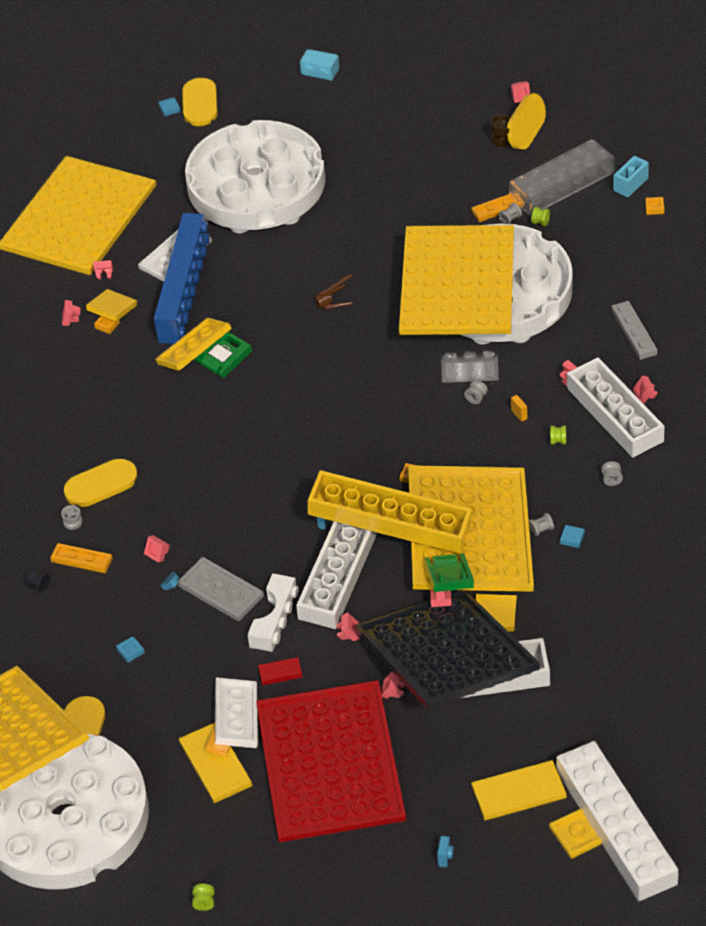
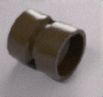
M498 114L490 120L491 142L495 146L506 147L510 145L507 133H509L507 125L511 117L508 115Z

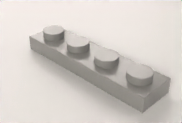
M626 301L612 305V312L639 359L657 355V348L630 302Z

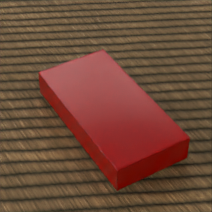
M298 657L258 665L262 685L302 678Z

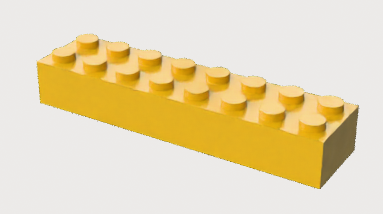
M321 470L308 499V515L459 554L471 525L472 509Z

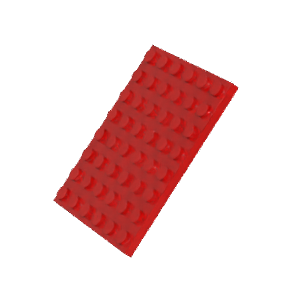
M378 680L256 701L279 842L406 821Z

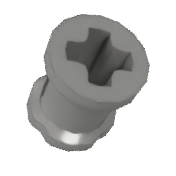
M512 203L508 209L500 211L498 216L503 224H511L513 219L522 216V211L517 204Z
M547 513L536 520H529V528L534 536H538L540 532L554 529L552 518Z

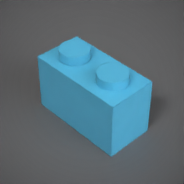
M307 49L300 61L301 74L333 80L339 70L338 55Z
M633 156L614 174V191L629 197L648 179L649 162Z

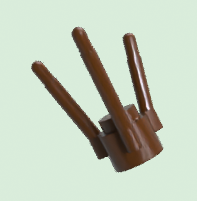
M347 275L326 290L315 295L314 299L318 308H325L327 311L331 308L352 305V302L330 304L333 302L331 295L344 288L345 284L342 283L351 278L352 275Z

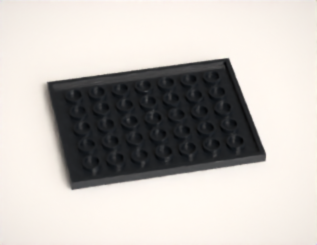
M466 590L451 592V606L431 607L430 599L355 625L357 634L426 709L436 708L444 703L455 701L458 698L475 694L478 691L492 688L495 685L512 681L515 678L540 670V662Z

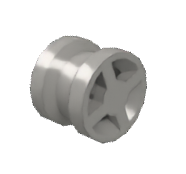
M474 380L464 392V396L469 402L479 404L482 401V396L486 395L488 389L481 381Z
M611 461L601 467L602 474L604 475L603 481L606 485L614 486L622 482L623 476L620 472L621 467L619 463Z
M75 505L63 508L61 516L64 527L70 530L79 528L82 525L80 509Z

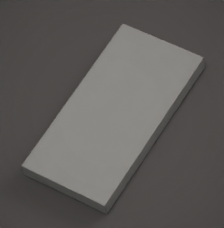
M204 557L178 581L180 588L238 622L264 596L262 590Z

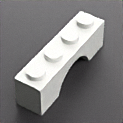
M272 573L266 590L268 601L275 606V609L266 617L254 619L248 633L249 647L273 652L275 644H279L281 629H284L286 626L287 614L291 613L292 601L294 598H297L299 591L294 577Z

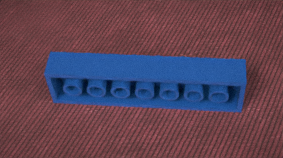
M183 213L154 316L159 343L175 344L185 336V324L189 322V310H192L193 306L192 298L196 296V284L200 280L199 271L203 269V257H206L207 253L206 245L210 243V234H207L208 222H205L204 214Z

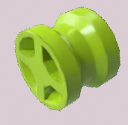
M535 206L532 213V224L541 223L542 226H547L550 218V209L545 208L542 210L540 207Z
M551 426V445L556 443L566 445V426L557 428Z
M208 884L194 886L193 896L195 897L192 900V906L197 910L203 911L213 908L214 899L212 897L215 893L214 887Z

